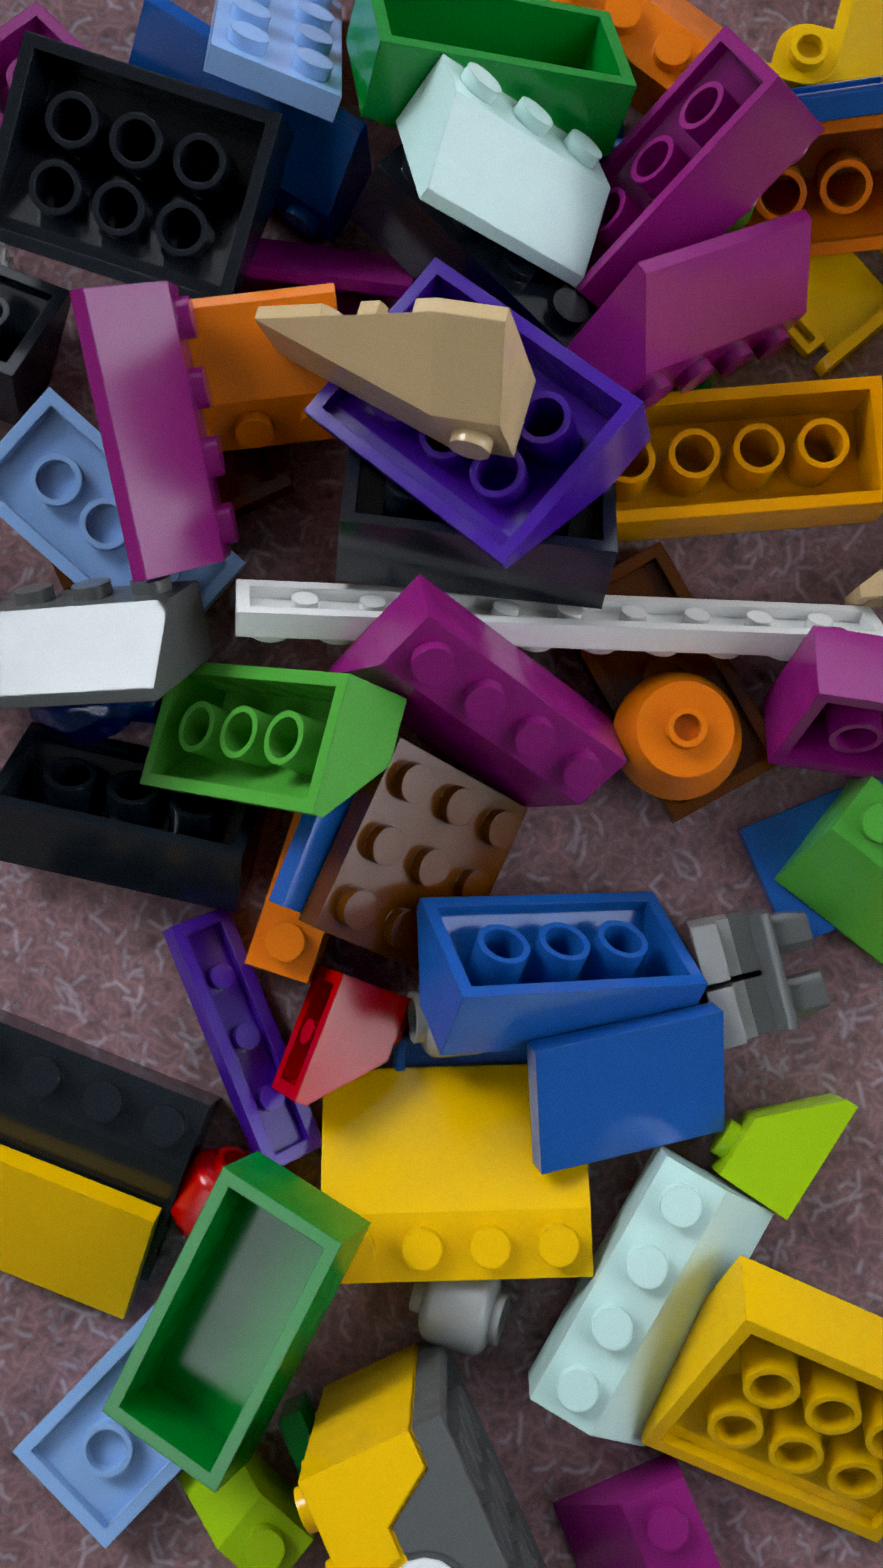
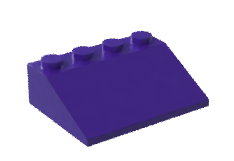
M435 257L388 313L412 312L417 298H445L501 307L507 306ZM511 310L536 379L514 458L490 454V457L485 460L463 457L453 452L444 444L331 382H328L304 409V412L310 419L504 569H508L606 492L651 440L642 400L513 310Z

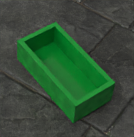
M355 0L346 43L362 118L373 119L384 126L397 127L395 121L442 54H445L464 67L469 62L480 65L497 80L502 92L518 102L523 96L532 99L549 114L553 125L567 134L572 129L581 131L598 146L602 156H610L637 88L610 12L550 0Z
M259 1151L224 1166L102 1412L216 1493L251 1460L371 1222Z

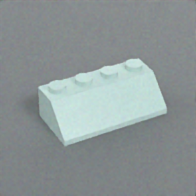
M665 1146L655 1147L593 1256V1277H582L528 1371L530 1399L590 1436L644 1447L645 1445L641 1444V1431L706 1296L740 1255L750 1258L775 1212Z

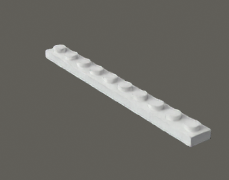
M236 579L235 636L252 637L267 643H275L286 638L320 639L332 645H346L356 641L405 588L367 584ZM445 592L513 645L530 652H544L550 648L582 649L586 652L600 655L609 654L614 650L645 651L660 657H668L676 653H704L720 659H732L738 655L769 656L781 661H789L813 625L841 627L848 631L883 636V623L870 606L605 595L602 609Z

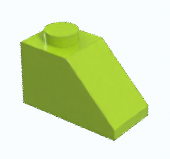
M828 1093L745 1110L737 1122L728 1118L725 1120V1131L715 1133L709 1146V1151L715 1154L709 1166L736 1187L788 1220L858 1106L834 1093Z
M255 1453L251 1460L216 1493L184 1470L178 1476L179 1482L217 1550L238 1568H292L315 1538V1533L310 1535L299 1517L294 1500L295 1487Z

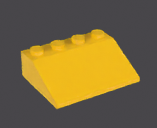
M528 1063L406 1066L405 1071H395L396 1068L376 1067L323 1097L321 1191L371 1222L340 1284L593 1277L588 1164L541 1174L533 1164Z
M740 1255L706 1296L641 1431V1444L878 1543L883 1538V1317Z

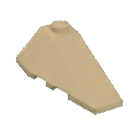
M417 298L413 311L406 313H388L389 308L380 300L361 301L357 315H343L336 309L323 303L258 306L254 320L278 354L444 444L453 452L463 457L485 460L490 457V454L514 458L536 379L510 308L445 298Z

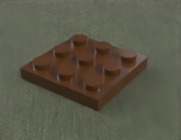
M397 736L390 766L356 792L298 920L419 970L417 905L420 898L490 896L528 809Z

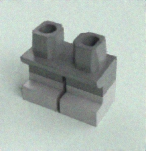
M763 906L686 921L698 968L708 983L704 990L707 1002H713L723 1010L724 1050L747 1044V1039L777 1030L792 1031L800 1029L797 1018L810 1015L830 1006L826 986L821 971L818 968L788 976L785 975L780 954L814 946L808 918L804 911L791 910L769 913Z

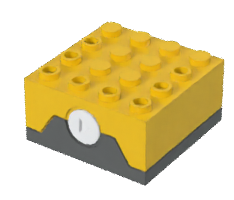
M421 1340L418 1342V1346L413 1344L323 1387L319 1406L315 1412L312 1432L308 1436L309 1443L306 1454L301 1462L302 1468L298 1479L299 1486L294 1488V1500L306 1531L310 1535L318 1531L330 1556L325 1561V1568H547L451 1350L444 1348L442 1345H434Z

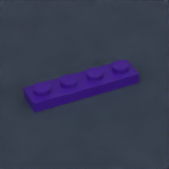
M216 909L171 926L162 933L251 1153L259 1151L281 1166H284L322 1147V1136L309 1105L305 1106L296 1103L271 1087L286 1048L254 969L251 965L245 964L247 952L231 913Z

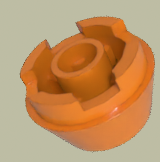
M666 672L649 677L636 685L625 696L614 718L613 726L627 760V763L621 769L637 787L646 793L662 799L690 800L713 791L731 774L741 752L742 729L733 703L718 686L695 674Z

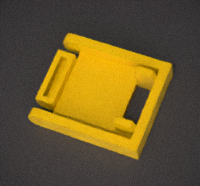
M854 252L810 257L807 313L787 331L791 336L789 343L804 360L808 359L821 347L826 350L827 354L813 368L814 372L820 378H823L883 328V285Z

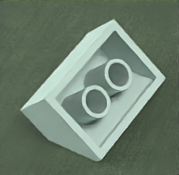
M442 54L395 121L419 199L576 288L585 276L610 192V185L599 163V160L602 158L600 149L581 131L572 129L567 134L553 125L549 114L532 99L523 96L518 102L502 92L497 80L480 65L469 62L464 67L447 55Z

